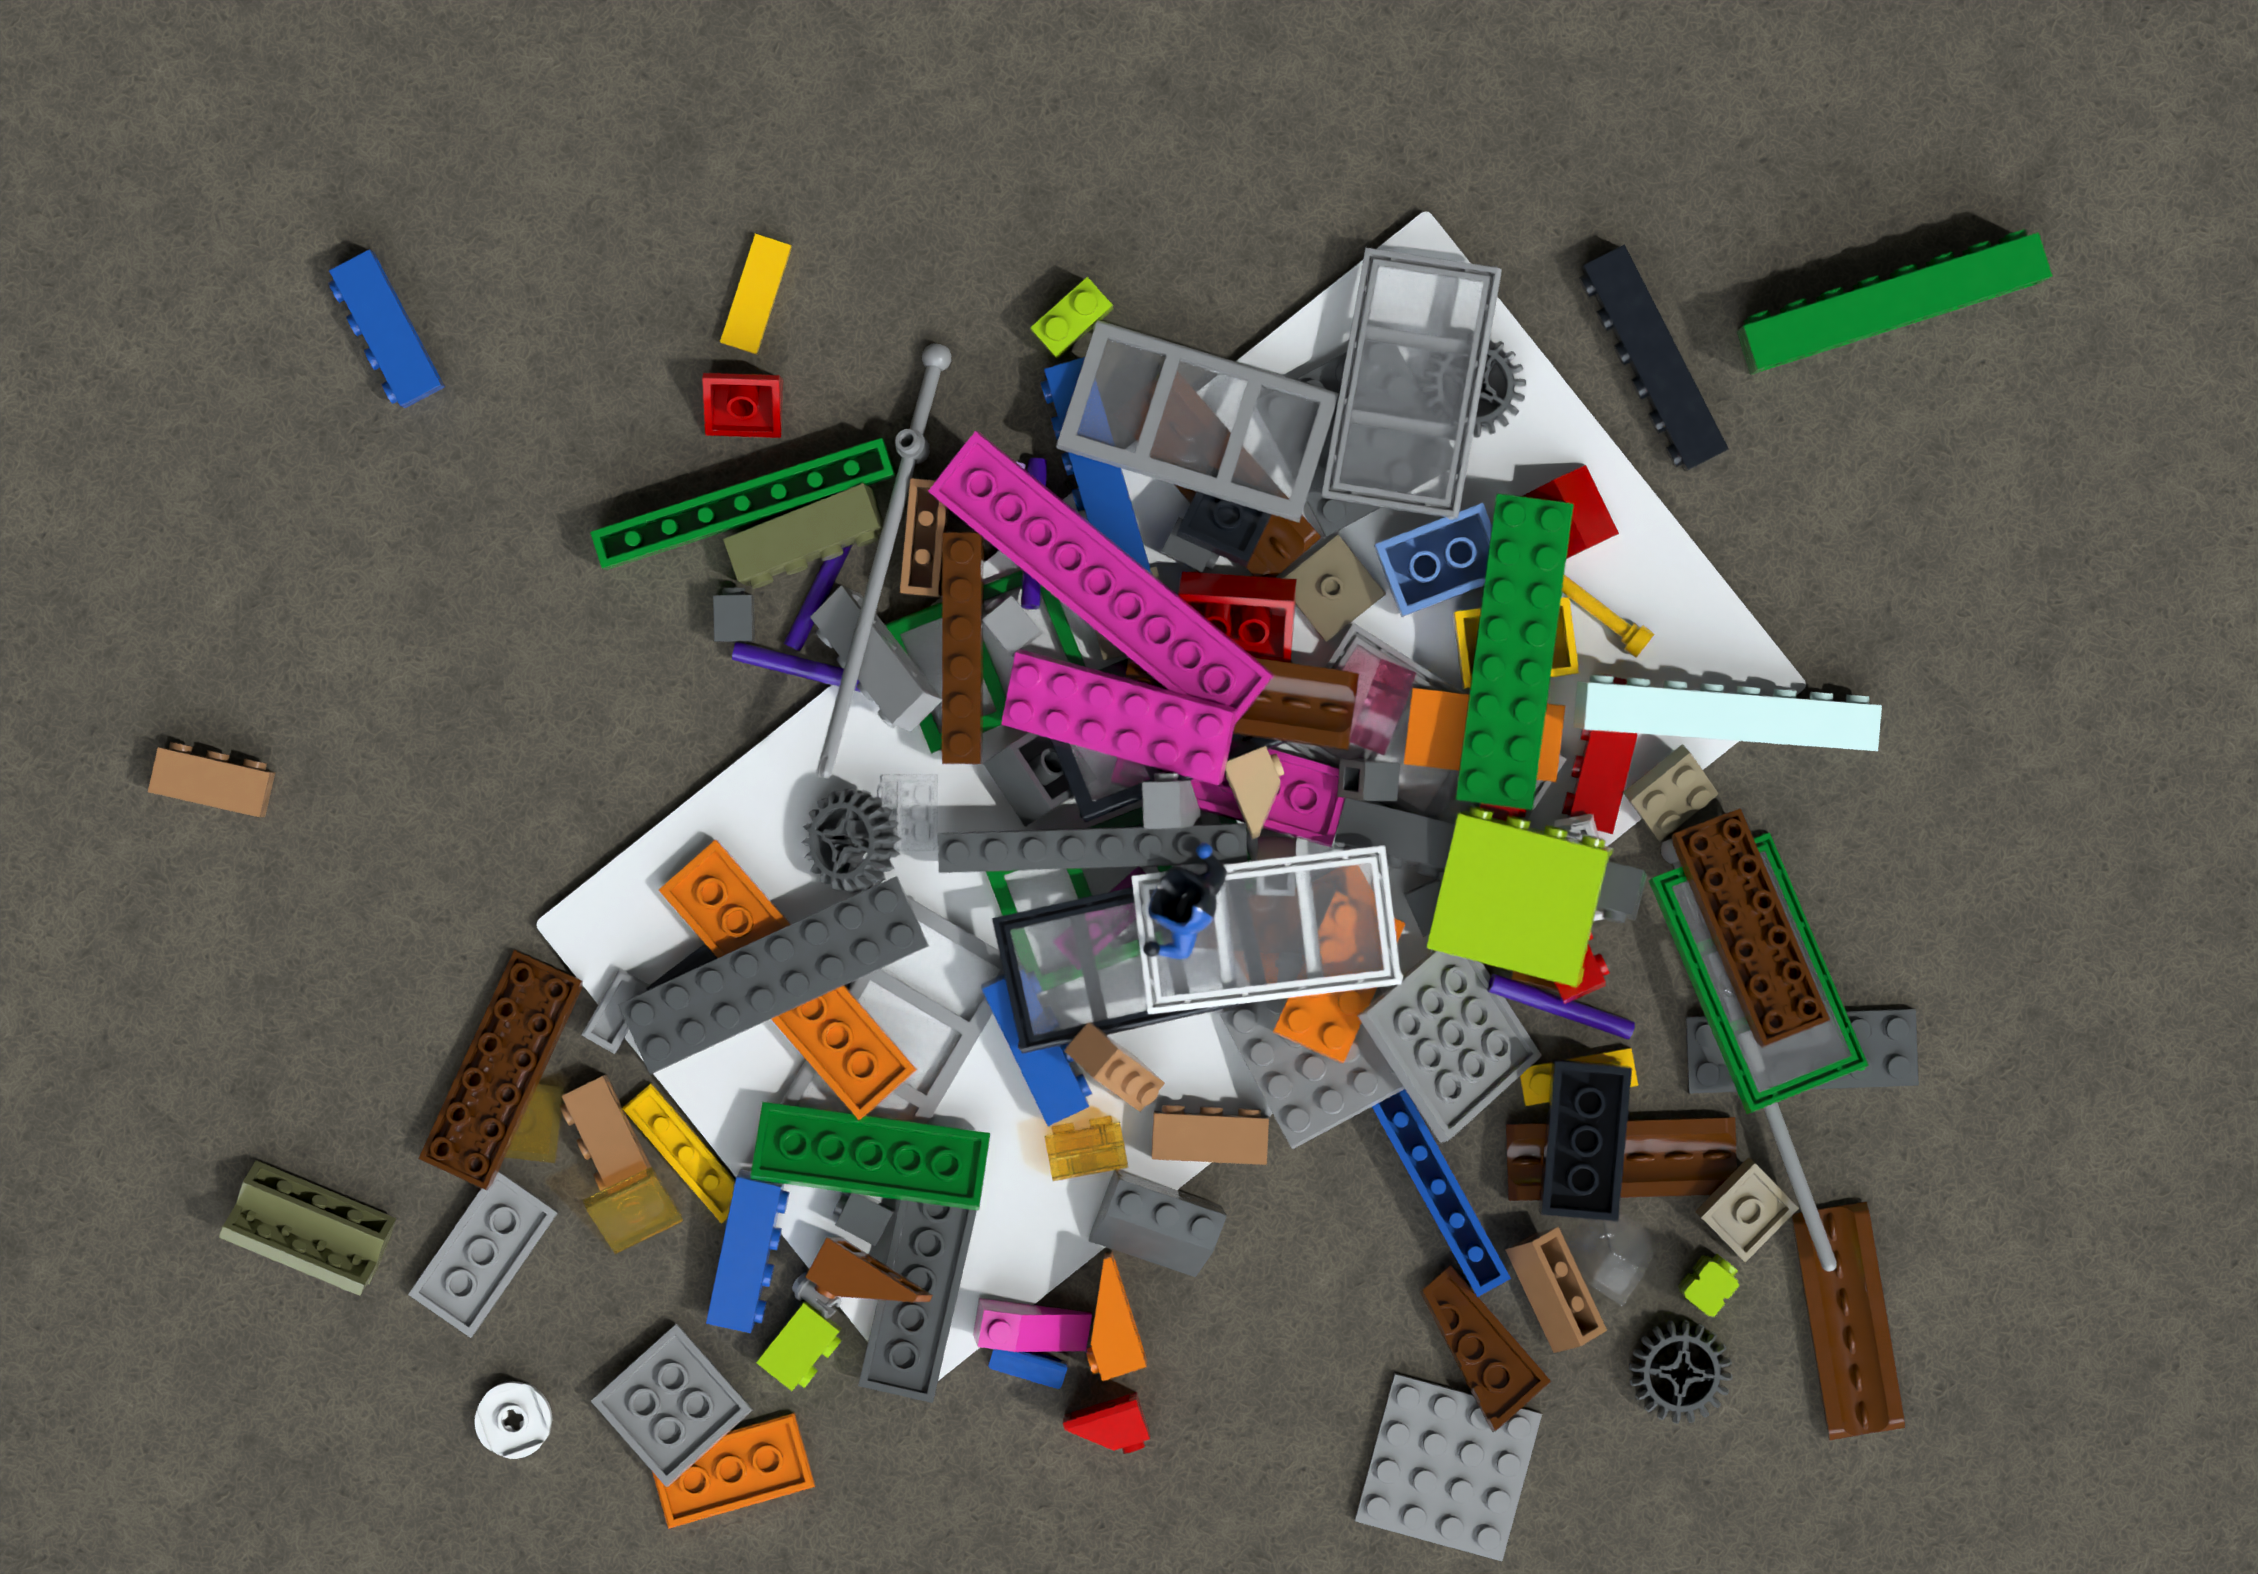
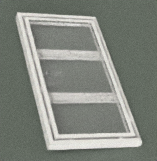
M1385 846L1224 865L1227 870V877L1217 895L1216 914L1212 922L1198 932L1193 952L1186 959H1173L1160 955L1148 957L1144 954L1143 947L1148 941H1155L1159 945L1172 942L1171 930L1159 924L1148 914V906L1152 894L1166 872L1132 876L1146 993L1145 1009L1148 1011V1014L1402 984L1403 974L1400 972ZM1207 867L1188 870L1200 875L1206 872Z

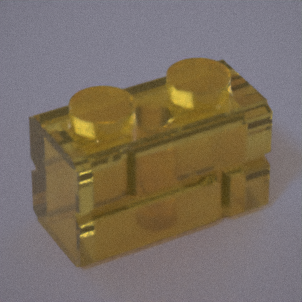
M1111 1115L1089 1119L1090 1126L1075 1129L1074 1122L1051 1126L1052 1133L1045 1134V1142L1052 1180L1058 1181L1128 1168L1129 1164L1121 1121L1112 1122Z

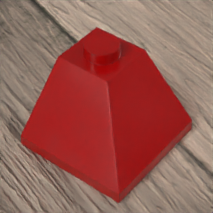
M1137 1392L1064 1414L1062 1423L1065 1431L1113 1451L1122 1448L1123 1454L1144 1448V1441L1150 1440V1432Z

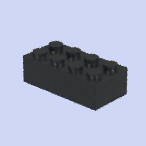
M1552 1059L1539 1213L1541 1215L1618 1222L1632 1068L1630 1066Z

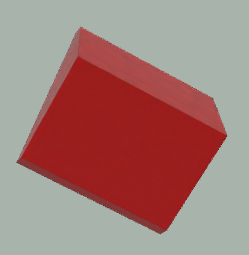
M703 373L705 436L781 438L783 378L780 375Z
M1586 465L1520 496L1574 504L1566 559L1619 534Z

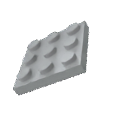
M675 1324L591 1400L594 1406L666 1487H669L753 1411L750 1405L678 1324Z

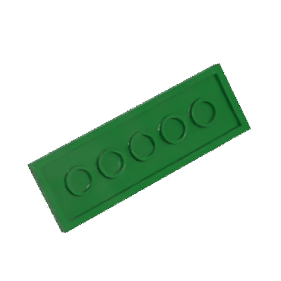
M762 1102L751 1179L979 1211L990 1133L864 1116L861 1120H858L854 1114Z

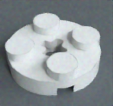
M518 1381L504 1382L489 1390L479 1403L475 1415V1429L481 1443L490 1451L509 1459L523 1458L538 1450L549 1436L552 1425V1411L546 1397L532 1384ZM514 1409L516 1414L521 1413L524 1420L520 1422L521 1429L514 1430L512 1425L505 1426L503 1419L508 1417V1410Z

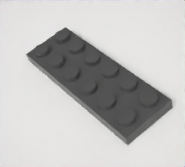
M1916 1009L1846 1011L1869 1066L1863 1071L1857 1070L1812 1089L1919 1086ZM1726 1015L1727 1018H1728V1021H1729V1023H1730V1022H1731V1019H1730L1729 1015ZM1706 1016L1686 1017L1688 1093L1737 1092ZM1831 1019L1826 1023L1763 1048L1755 1041L1772 1087L1847 1058ZM1735 1036V1037H1736V1040H1737V1042H1738V1045H1739V1047H1740V1049H1741V1046H1740V1044H1739L1738 1038H1737V1036Z
M905 1200L900 1201L886 1266L932 1294L933 1297L930 1302L877 1301L858 1386L930 1403L934 1402L977 1210Z

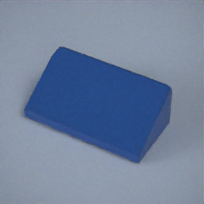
M993 1349L988 1365L990 1369L1056 1389L1062 1387L1068 1368L1067 1361L1041 1353L1012 1352Z

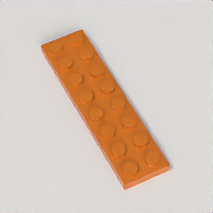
M716 839L659 889L661 894L717 958L791 925ZM845 985L771 1019L858 1120H861L918 1070Z

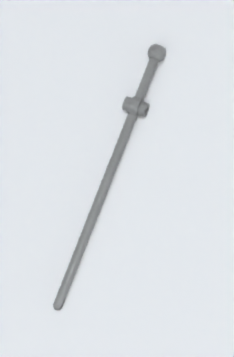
M932 343L925 347L922 353V361L926 370L909 429L900 431L896 436V450L902 458L818 763L817 775L819 778H822L824 774V778L827 779L832 774L909 491L910 478L913 476L915 465L924 462L930 453L928 440L923 435L940 373L947 369L951 363L949 348L941 344Z
M1672 839L1664 841L1661 846L1662 857L1668 863H1673L1675 869L1682 867L1673 847ZM1689 882L1681 884L1696 925V932L1692 933L1695 943L1707 939L1713 940ZM1718 951L1706 955L1731 1022L1745 1017ZM1751 1030L1737 1035L1758 1092L1760 1093L1772 1088ZM1777 1102L1763 1109L1824 1270L1833 1271L1836 1269L1837 1261Z

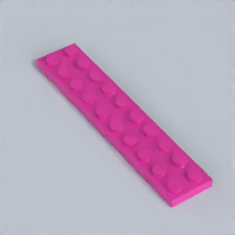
M979 431L973 433L928 490L929 493L1168 690L1238 709L1235 720L1236 724L1275 676Z

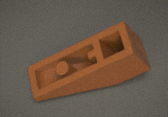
M826 1237L805 1276L816 1284L814 1289L830 1299L850 1297L930 1302L933 1297L932 1294L842 1237Z

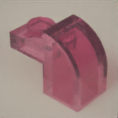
M1384 659L1380 660L1351 733V743L1385 755L1417 672Z

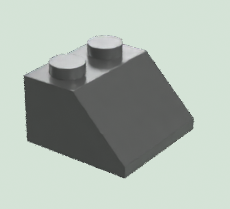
M1029 732L983 763L1025 827L1073 796L1051 739ZM1070 744L1086 786H1089L1098 779L1077 747Z

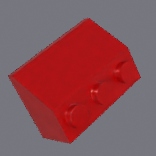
M1182 571L1179 597L1253 658L1291 663L1297 579Z

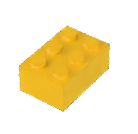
M1570 597L1561 598L1551 677L1579 674ZM1481 608L1453 612L1462 689L1470 688Z

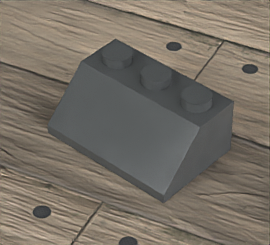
M1114 1169L1088 1240L1089 1242L1196 1277L1213 1253L1227 1215L1219 1204Z

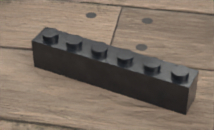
M1625 244L1583 265L1581 269L1584 275L1579 277L1580 283L1589 298L1595 295L1601 307L1596 313L1605 331L1613 330L1619 342L1614 345L1617 356L1623 366L1629 363L1636 375V377L1631 379L1632 385L1641 400L1647 397L1653 409L1652 412L1648 413L1649 418L1658 434L1663 431L1665 432L1671 444L1666 447V451L1675 468L1682 466L1686 472L1729 450Z

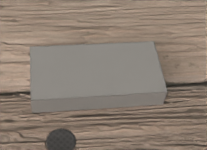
M620 968L584 1029L582 1036L615 1054L629 1031L618 1004L648 991L646 987L649 984Z

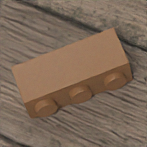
M910 478L900 593L902 595L940 598L943 572V533H946L948 507L928 492L936 482L935 480Z
M170 742L169 749L157 748L148 788L149 793L255 817L266 816L275 776L274 772L265 771L267 763L244 759L243 765L228 762L230 755L207 750L206 757L191 754L192 746Z
M1090 1022L1087 1023L1064 1050L1095 1080L1139 1112L1157 1098L1159 1090L1165 1084L1135 1055Z
M603 1075L562 1096L565 1102L560 1105L562 1114L569 1126L576 1125L581 1135V1138L577 1139L578 1146L586 1160L592 1158L598 1170L593 1175L602 1194L609 1192L611 1199L656 1177L607 1075Z
M1162 1105V1112L1154 1111L1152 1159L1267 1165L1269 1117L1261 1116V1109L1239 1108L1238 1115H1224L1222 1107H1200V1113H1185V1106Z
M1559 1227L1532 1234L1505 1249L1553 1353L1580 1347L1607 1331Z

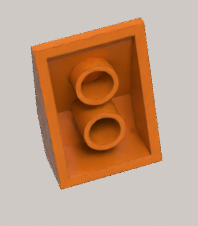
M1112 1251L1105 1253L1091 1347L1087 1348L1086 1352L1092 1373L1100 1372L1102 1381L1147 1367L1146 1354Z

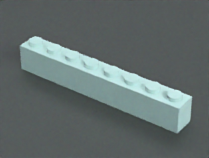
M1590 675V682L1577 681L1574 728L1878 751L1882 705L1869 704V696L1846 695V702L1833 701L1832 693L1810 692V699L1796 698L1797 691L1774 689L1773 696H1761L1760 688L1737 686L1736 694L1723 693L1724 685L1701 683L1700 691L1687 690V682L1664 680L1663 688L1650 687V679L1627 678V685L1613 684L1612 676Z

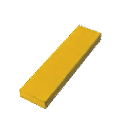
M651 1083L622 1109L722 1224L728 1219L736 1180Z

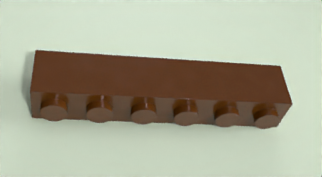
M943 533L942 764H983L982 619L984 537L979 533Z

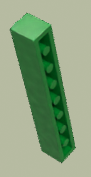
M883 438L616 523L592 531L590 534L601 568L609 570L813 504L863 483L869 486L894 478L896 475Z

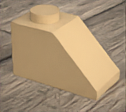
M1266 746L1227 761L1224 772L1252 839L1260 836L1280 789L1281 781L1279 776L1284 775V770L1277 754L1270 755Z

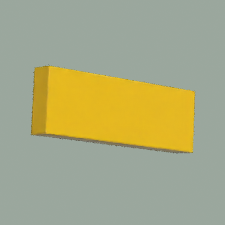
M755 234L720 343L755 355L758 354L792 245Z

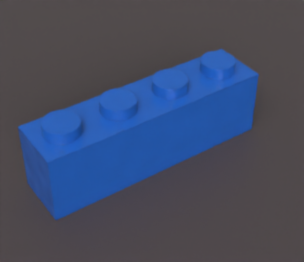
M369 249L329 270L334 280L328 284L339 303L345 300L351 312L346 318L355 335L358 337L363 334L369 346L364 352L374 370L380 368L387 381L382 383V387L392 404L398 402L401 407L407 408L445 388L376 254Z
M1019 966L1033 1034L1038 1035L1054 1031V1028L1060 1025L1051 1006L1048 1005L1043 1008L1037 996L1038 993L1043 992V989L1034 971L1026 973L1024 966ZM1004 974L981 984L988 1004L1047 1126L1088 1108L1089 1102L1086 1097L1092 1095V1091L1083 1073L1078 1076L1074 1073L1070 1064L1074 1060L1064 1052L1069 1044L1022 1054L1018 1049L1019 1040Z
M743 1169L738 1173L706 1324L747 1333L752 1332L755 1322L762 1324L767 1301L760 1300L763 1286L770 1287L774 1271V1265L768 1263L770 1251L778 1250L782 1228L776 1227L778 1213L785 1214L790 1195L789 1191L783 1190L784 1184L751 1179V1171Z

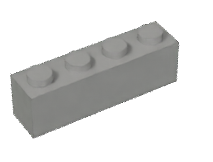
M841 585L810 618L819 628L816 631L818 637L827 646L834 648L839 654L837 661L844 669L864 597L860 593ZM875 613L858 675L859 683L857 687L867 699L875 701L880 708L878 711L879 717L889 727L895 728L898 726L911 732L942 701V698Z

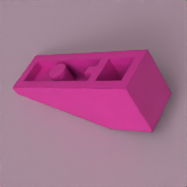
M979 1298L973 1336L977 1347L1012 1352L1086 1351L1092 1313Z

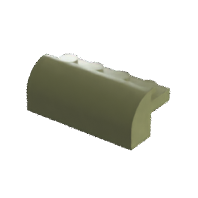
M256 1160L242 1182L236 1205L223 1224L219 1238L361 1296L367 1284L370 1285L378 1269L397 1218Z

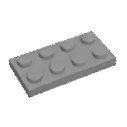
M499 1170L488 1190L481 1188L408 1295L472 1338L559 1211Z

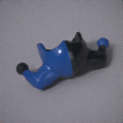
M1200 843L1196 848V854L1204 859L1207 870L1205 873L1198 875L1179 865L1173 866L1156 886L1148 906V914L1159 924L1171 930L1172 942L1165 945H1159L1155 941L1146 942L1143 947L1146 956L1155 957L1160 955L1173 959L1188 958L1193 952L1198 932L1212 922L1217 911V895L1226 880L1227 870L1212 854V848L1208 843Z

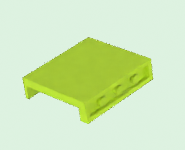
M1471 806L1469 812L1463 811L1459 813L1427 949L1575 987L1582 982L1585 969L1582 966L1608 858L1612 855L1614 848L1604 846V839L1590 835H1583L1582 840L1567 837L1568 831L1559 827L1545 825L1544 831L1529 827V820L1519 817L1508 816L1507 821L1492 818L1493 811Z

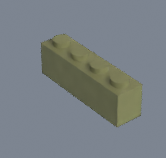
M863 483L727 537L723 541L738 582L746 586L751 585L754 589L772 583L774 581L772 576L786 571L787 575L801 572L809 567L807 562L820 557L822 561L834 559L844 553L843 548L855 543L857 547H862L876 542L879 539L878 534H881L884 521L872 488Z

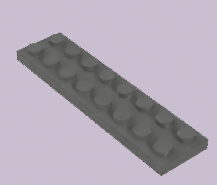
M895 876L620 1003L618 1006L649 1074H654L927 948L929 944L898 876Z

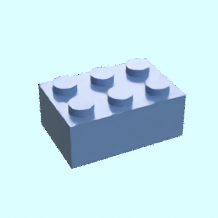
M1484 503L1460 511L1458 519L1450 520L1445 517L1374 545L1401 617L1484 586L1492 529Z

